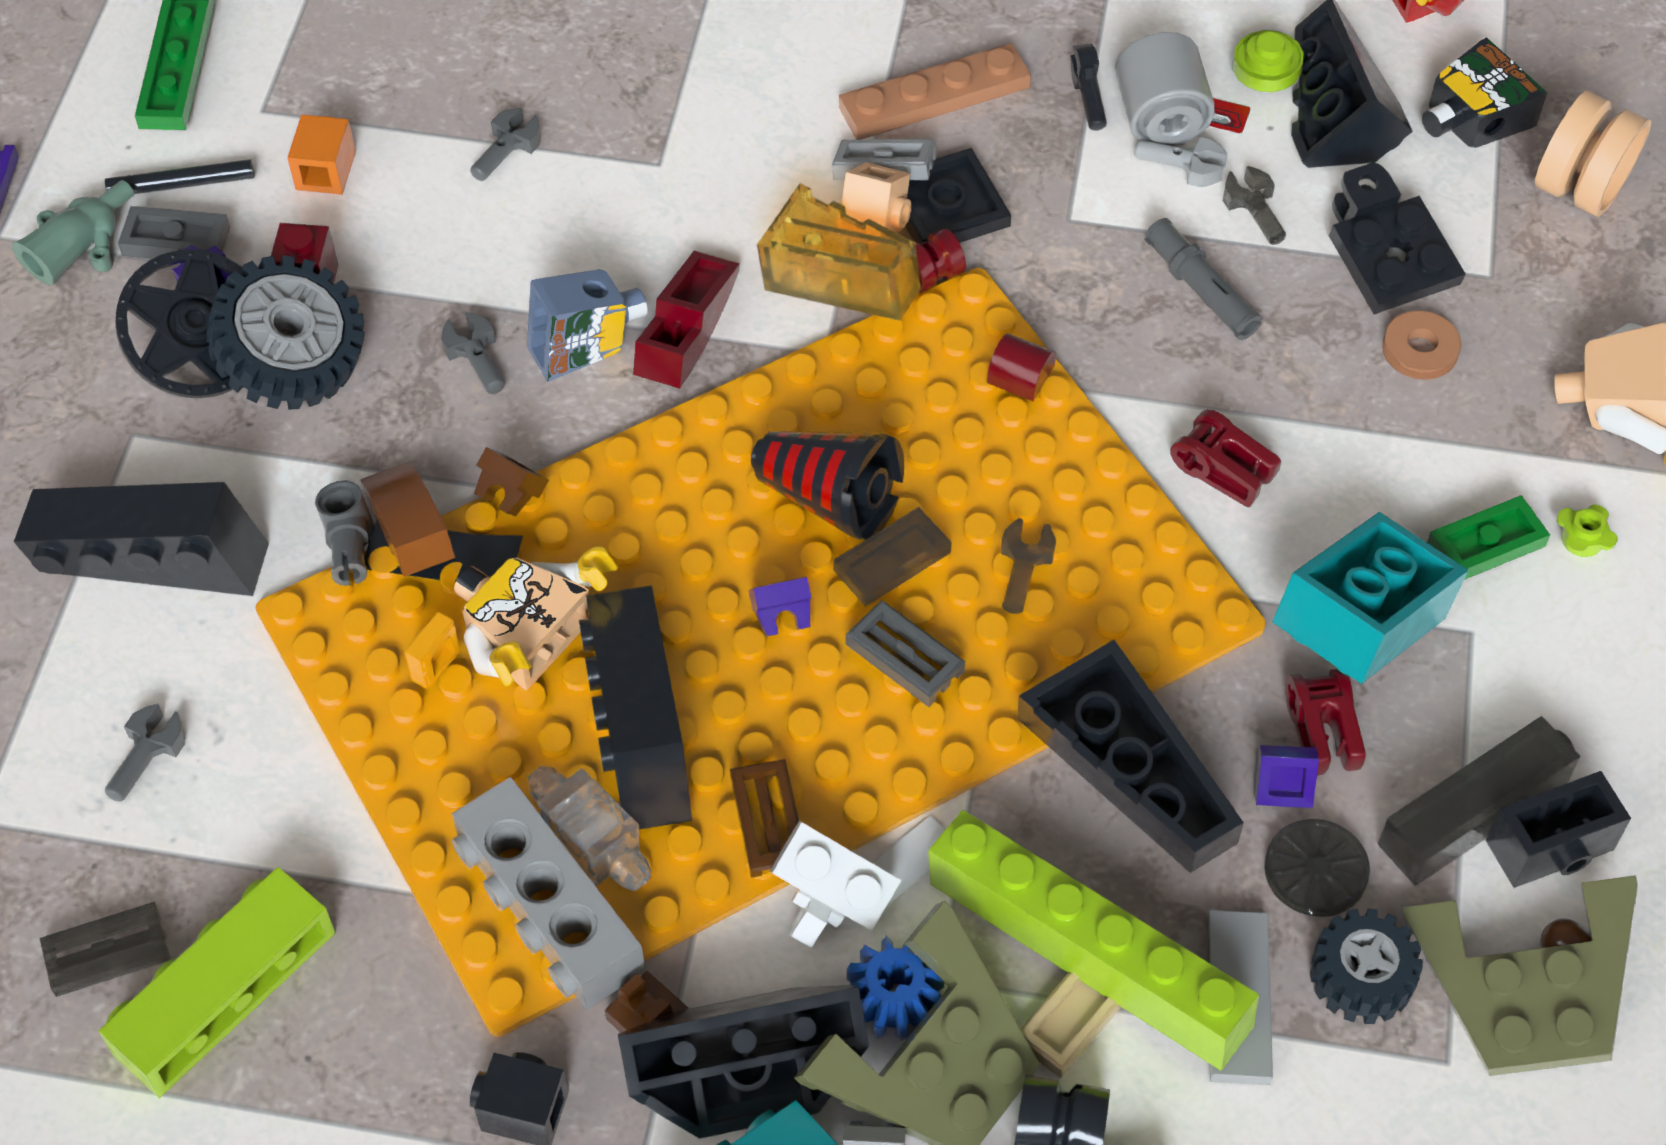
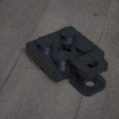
M1375 162L1344 173L1341 180L1343 192L1337 193L1332 202L1333 212L1339 223L1332 226L1328 236L1374 315L1461 285L1466 273L1420 196L1398 203L1402 194L1387 170ZM1369 179L1375 183L1376 189L1374 190L1366 184L1360 186L1359 181ZM1390 247L1399 248L1407 254L1405 257L1406 261L1401 262L1397 256L1388 257L1386 253L1389 252Z

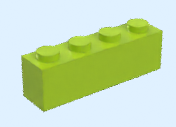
M280 867L273 870L266 878L254 881L244 891L241 900L222 918L210 921L200 931L195 943L177 959L165 962L156 971L149 985L132 1000L122 1002L110 1013L106 1024L98 1032L111 1054L160 1099L335 934L326 907Z

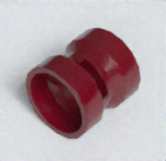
M946 228L930 234L927 242L922 244L913 242L900 248L898 251V261L902 273L910 287L918 293L935 287L937 280L942 277L952 279L966 270V260L961 245L955 235Z

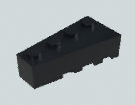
M225 482L33 489L14 539V543L39 572L246 596L254 595L269 545L266 538Z
M652 585L588 595L586 599L589 618L580 619L579 625L584 652L595 651L594 657L585 658L590 691L601 690L602 696L591 697L597 731L608 729L609 736L598 738L603 772L615 771L624 831L628 832L692 821L683 742Z
M1115 640L1110 641L1019 695L1018 720L1187 871L1193 872L1238 844L1244 822Z

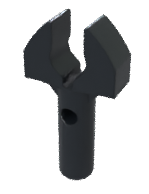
M1092 43L1074 45V54L1070 55L1074 89H1080L1090 130H1102L1106 127L1107 120L1097 80L1099 67L1097 51Z

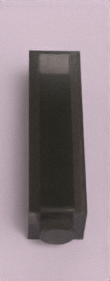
M1540 716L1389 816L1377 845L1412 884L1417 886L1485 840L1501 807L1568 783L1581 756L1575 751L1567 735L1560 730L1554 729L1543 716Z

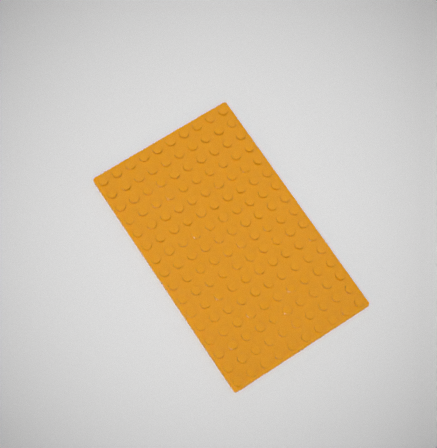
M973 268L536 471L538 474L549 479L540 498L532 496L516 517L499 509L505 497L503 487L496 492L491 502L478 498L441 515L446 529L449 531L482 535L523 536L517 558L528 563L576 562L589 549L598 546L604 547L618 565L616 571L612 570L603 574L607 580V585L602 591H597L592 586L586 587L589 589V595L652 585L683 742L692 821L628 832L624 831L615 771L603 772L598 738L609 736L608 729L597 731L591 697L602 696L601 690L590 691L585 658L594 657L595 651L584 652L581 632L527 691L514 680L509 686H504L500 678L482 675L475 670L464 642L466 625L463 609L467 601L454 592L455 581L462 566L461 562H454L445 566L440 573V580L415 576L404 577L401 574L389 573L398 567L397 560L392 555L389 547H379L370 554L368 564L372 570H367V577L361 583H355L354 572L352 571L350 572L351 585H339L332 579V567H329L257 602L256 612L491 1035L496 1037L504 1036L576 998L574 994L566 998L559 991L547 969L552 965L541 950L535 954L530 952L515 928V924L519 920L509 907L503 911L496 907L483 885V881L487 879L477 865L469 869L458 856L451 839L457 836L452 813L509 777L517 784L641 944L643 958L646 961L790 885V883L771 873L770 869L763 870L762 876L750 877L730 779L731 768L786 759L799 821L848 850L854 851L1049 748L1018 720L1019 695L1110 641L1115 640L1153 693L1263 634L1266 625L1264 617L1057 359H1055V366L1034 402L987 383L988 369L992 356L1001 338L1006 333L1044 348L1047 347L984 269ZM771 431L873 433L896 438L903 449L904 478L903 483L893 481L890 494L898 496L899 499L891 518L883 530L870 540H859L847 535L757 480L754 468L751 465V454L756 442L764 438ZM807 577L812 597L810 599V627L797 630L794 616L788 611H781L776 617L778 634L765 637L757 616L752 611L748 591L757 587ZM881 600L965 661V672L958 679L954 677L951 680L950 687L944 693L939 691L936 695V701L930 707L846 645V634ZM440 612L454 620L460 652L435 683L426 689L412 681L404 651L434 615ZM881 621L876 623L877 626L896 640H901L914 649L916 655L938 671L942 669L940 665ZM776 775L767 776L766 782L782 851L789 838ZM754 779L744 780L759 855L769 854ZM511 848L505 850L499 856L512 858L519 855L523 850ZM541 890L533 894L531 899L537 901L547 900L556 892ZM582 932L571 933L563 939V942L578 944L586 940L589 935Z

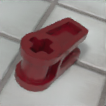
M1203 410L1193 421L1194 429L1188 436L1179 437L1172 445L1170 455L1174 463L1184 473L1202 480L1249 508L1258 498L1262 484H1269L1276 477L1280 470L1281 459L1233 425L1223 414L1215 410Z
M1337 668L1331 669L1329 675L1303 678L1301 674L1288 675L1285 682L1288 712L1296 726L1301 747L1317 748L1319 756L1317 776L1325 774L1331 762V754L1327 742L1329 735L1325 734L1323 723L1328 724L1332 729L1338 749L1336 756L1340 757L1343 768L1346 771L1360 770L1364 765L1366 752L1354 708L1353 690L1349 676L1341 673Z

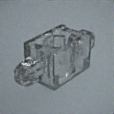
M546 765L540 766L529 775V791L537 801L541 817L595 886L599 885L609 876L623 888L632 891L638 890L651 878V870L647 859L639 851V824L582 768L568 779L555 768Z

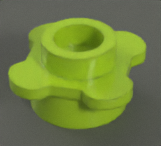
M1596 504L1589 506L1587 509L1577 511L1571 508L1560 510L1556 521L1559 526L1564 528L1561 540L1565 548L1572 554L1580 557H1591L1598 554L1602 549L1606 551L1613 549L1618 541V537L1609 528L1607 522L1609 512L1604 507Z

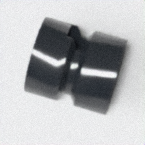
M1025 1075L1014 1145H1103L1110 1089L1076 1084L1068 1093L1063 1092L1059 1080Z

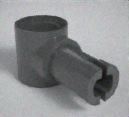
M336 481L319 491L315 499V505L325 528L326 544L332 551V579L339 585L348 586L351 585L350 572L352 571L354 572L356 584L361 583L367 577L364 547L369 543L375 525L360 487L351 481Z

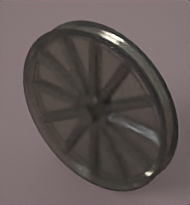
M1306 819L1285 826L1272 839L1265 857V875L1273 893L1289 908L1309 916H1333L1353 907L1362 897L1370 875L1368 856L1360 841L1344 827L1326 820Z

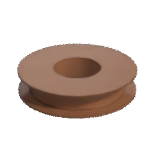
M1410 311L1395 317L1389 323L1382 348L1387 362L1396 371L1410 378L1429 380L1439 378L1453 369L1461 350V338L1454 325L1444 317L1428 311ZM1413 338H1424L1429 340L1435 349L1430 352H1419L1413 349L1408 341Z

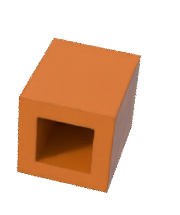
M301 114L287 157L295 190L343 195L356 153L349 119Z

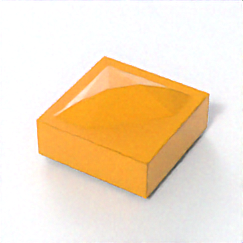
M440 612L434 615L404 651L412 681L426 689L435 683L460 652L454 620Z

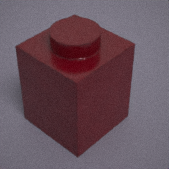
M280 223L271 253L275 264L279 265L283 256H293L294 266L300 268L304 259L315 262L313 272L319 274L324 267L334 273L332 283L334 284L338 261L329 226Z

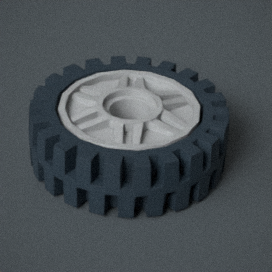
M273 256L263 257L258 267L253 261H250L242 266L240 274L235 270L227 277L225 285L222 284L219 288L210 311L207 342H209L208 352L211 361L217 360L216 371L221 378L230 376L229 386L238 393L244 387L248 389L246 399L257 403L261 396L268 398L267 407L275 409L279 408L281 401H287L288 410L300 409L305 400L309 407L318 405L323 396L330 399L337 394L340 386L344 387L361 353L365 334L363 332L365 322L363 313H358L360 304L356 296L347 298L348 285L343 280L333 284L334 273L324 267L317 274L313 272L315 262L304 259L300 268L294 266L293 256H283L279 265L275 264ZM277 329L289 330L294 336L283 335Z

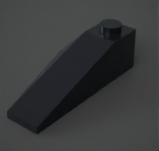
M1326 0L1295 27V40L1300 44L1304 54L1302 72L1299 77V88L1293 91V103L1298 107V120L1292 123L1291 136L1302 163L1308 168L1377 162L1387 152L1398 147L1403 139L1413 131L1401 104L1335 0Z

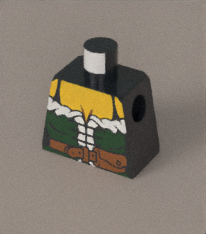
M1486 37L1438 74L1429 101L1430 109L1423 113L1422 121L1426 131L1433 137L1437 138L1452 131L1468 147L1477 148L1537 126L1547 92Z

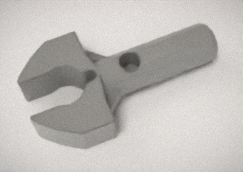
M1199 137L1196 146L1188 149L1142 139L1137 141L1134 148V155L1138 159L1182 168L1188 174L1187 184L1197 187H1206L1220 182L1227 159V152L1220 144L1213 139Z

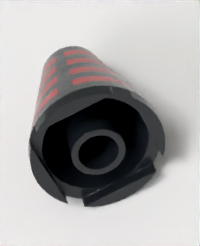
M771 431L764 438L756 442L751 454V465L754 468L757 480L847 535L859 540L874 538L886 526L899 499L898 496L890 494L893 481L903 483L904 454L901 444L896 438L884 434Z

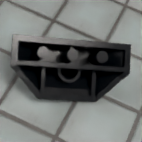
M857 985L796 987L675 1011L618 1034L629 1097L642 1105H646L698 1139L748 1129L752 1122L764 1112L772 1110L776 1114L795 1100L810 1115L818 1114L831 1095L819 1089L812 1090L801 1085L794 1079L797 1073L828 1036L837 1034L860 1057L869 1047Z

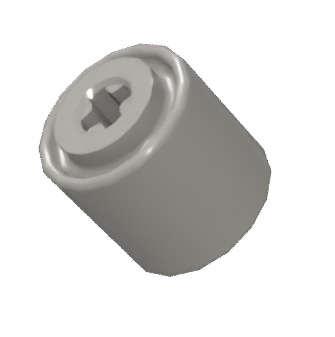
M1173 32L1147 35L1131 43L1119 55L1115 64L1116 77L1130 130L1137 140L1142 139L1170 146L1179 145L1199 136L1209 127L1215 115L1214 101L1198 46L1190 37Z

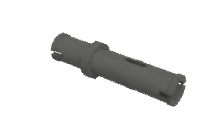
M1162 218L1149 227L1145 234L1146 238H1144L1146 243L1151 245L1170 265L1169 272L1174 278L1184 280L1231 329L1237 339L1244 340L1258 330L1262 324L1261 320H1263V317L1258 312L1256 313L1205 260L1206 252L1198 244L1191 245L1168 218Z

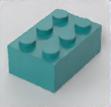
M1378 512L1292 573L1272 623L1290 634L1295 641L1306 645L1329 661L1341 673L1363 684L1446 619L1469 570L1386 515Z

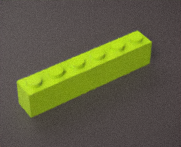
M962 809L928 850L930 885L1067 973L1073 972L1079 976L1081 982L1106 998L1110 997L1120 1007L1220 1071L1224 1069L1254 1028L1259 999L1257 992Z

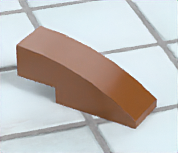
M410 461L360 479L391 553L395 556L404 577L455 558L446 526L424 482Z

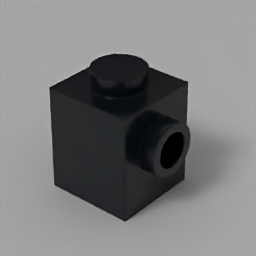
M515 1052L512 1054V1057L493 1053L487 1073L478 1072L470 1094V1107H473L481 1131L534 1145H552L569 1093L564 1070L547 1066L544 1060L529 1053Z

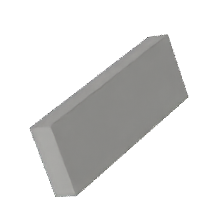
M1209 910L1207 917L1208 963L1259 994L1254 1028L1222 1071L1210 1064V1082L1270 1085L1273 1079L1268 913Z

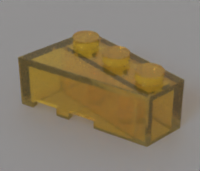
M801 183L757 243L765 291L901 321L921 289L915 242L869 218L861 222L847 215L845 206L836 201L826 204L814 198L811 188Z

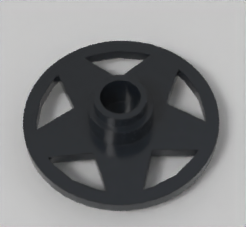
M177 250L149 260L128 279L118 300L115 328L118 343L124 357L142 379L161 391L186 398H209L233 390L229 386L230 376L221 378L216 371L217 360L211 361L208 352L207 328L210 311L218 292L214 267L221 269L229 275L235 270L240 274L242 267L234 261L209 251ZM178 263H185L175 290L140 285L160 269ZM127 311L155 331L142 358L137 354L128 333ZM191 361L214 384L187 385L164 377Z

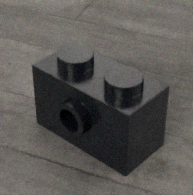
M1599 771L1501 807L1485 841L1513 888L1558 871L1564 876L1573 874L1586 867L1593 858L1614 851L1631 817L1603 772Z

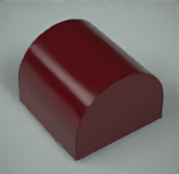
M1006 333L1001 338L992 356L988 369L987 383L1034 402L1055 366L1056 353Z

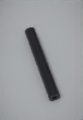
M248 159L105 178V189L108 191L121 180H124L131 186L134 194L254 178V168L252 160Z

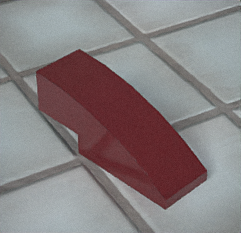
M698 251L691 253L657 297L655 316L635 341L633 375L679 389L682 387L703 353L720 319L738 276L740 263Z

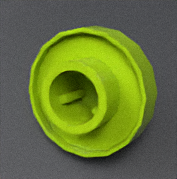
M1272 30L1252 32L1243 37L1235 47L1233 71L1241 83L1256 91L1277 92L1285 90L1295 84L1300 77L1304 53L1300 44L1287 34Z

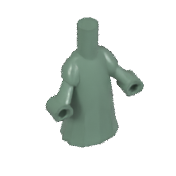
M121 180L99 198H76L69 204L68 208L61 212L54 213L50 210L40 212L37 215L39 228L26 237L12 243V251L16 259L36 279L50 286L54 285L62 273L95 243V247L89 253L92 266L100 272L109 271L113 266L109 238L112 236L115 228L113 212L134 196L133 189L127 182Z

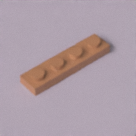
M1010 43L840 94L839 109L856 140H861L1030 88L1031 74L1013 44Z

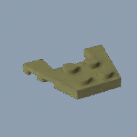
M1636 875L1581 883L1592 941L1467 958L1456 900L1403 907L1408 928L1419 942L1427 963L1444 989L1457 1018L1489 1076L1612 1061L1633 914L1637 898L1638 883Z
M942 901L932 908L904 944L948 985V988L882 1071L878 1074L837 1034H834L824 1040L794 1079L805 1087L812 1090L819 1089L840 1099V1103L859 1112L866 1111L894 1124L893 1127L906 1128V1134L930 1145H980L1023 1089L1025 1075L1033 1076L1040 1067V1063L952 907L946 901Z

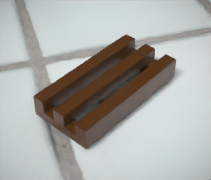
M786 759L730 769V779L751 878L762 876L763 870L771 869L781 852L766 782L767 776L776 775L789 837L799 822ZM754 779L769 854L759 855L744 780Z

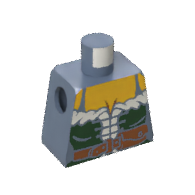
M601 269L531 280L527 348L546 381L549 382L617 354L622 349L625 322L643 318L647 315L645 297L639 288L619 292L609 274Z

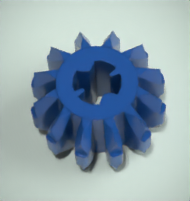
M886 935L881 941V952L864 944L860 950L861 963H850L846 970V979L851 983L849 985L858 986L865 1023L874 1020L873 1033L879 1039L883 1036L888 1027L896 1028V1034L903 1041L908 1036V1024H912L915 1027L918 1026L942 996L939 991L944 988L945 982L915 955L908 946L903 944L902 949L894 948L893 942ZM894 984L899 985L895 992L890 991Z

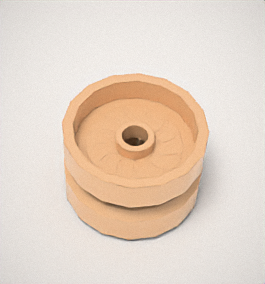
M1585 90L1569 108L1553 135L1535 177V187L1559 198L1575 187L1574 206L1596 217H1600L1614 201L1637 162L1650 132L1652 121L1628 109L1620 112L1611 120L1612 102Z

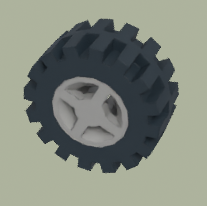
M1368 908L1365 916H1360L1358 909L1348 910L1344 919L1337 915L1330 921L1328 928L1324 927L1312 956L1310 978L1311 982H1317L1315 993L1319 1000L1325 997L1329 999L1327 1009L1334 1014L1339 1009L1346 1011L1344 1019L1354 1022L1356 1016L1359 1015L1363 1016L1364 1024H1375L1378 1016H1381L1385 1022L1393 1018L1397 1010L1401 1012L1407 1006L1418 985L1423 968V959H1418L1421 952L1419 942L1409 941L1412 931L1406 924L1399 929L1395 926L1396 917L1388 913L1385 919L1378 918V910ZM1368 970H1371V971H1372V974H1366V973H1367Z

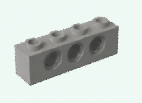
M511 777L452 813L457 836L451 839L458 856L469 869L475 865L480 868L487 878L483 881L486 892L500 911L509 907L519 920L515 924V928L530 952L535 954L541 950L552 964L547 968L549 975L563 996L568 998L574 994L587 1011L623 987L636 973L640 975L645 972L641 944ZM511 848L523 850L519 855L512 858L499 856L502 852ZM541 890L556 892L547 900L537 901L531 899L533 894ZM582 932L589 935L586 940L578 944L563 942V939L571 933Z

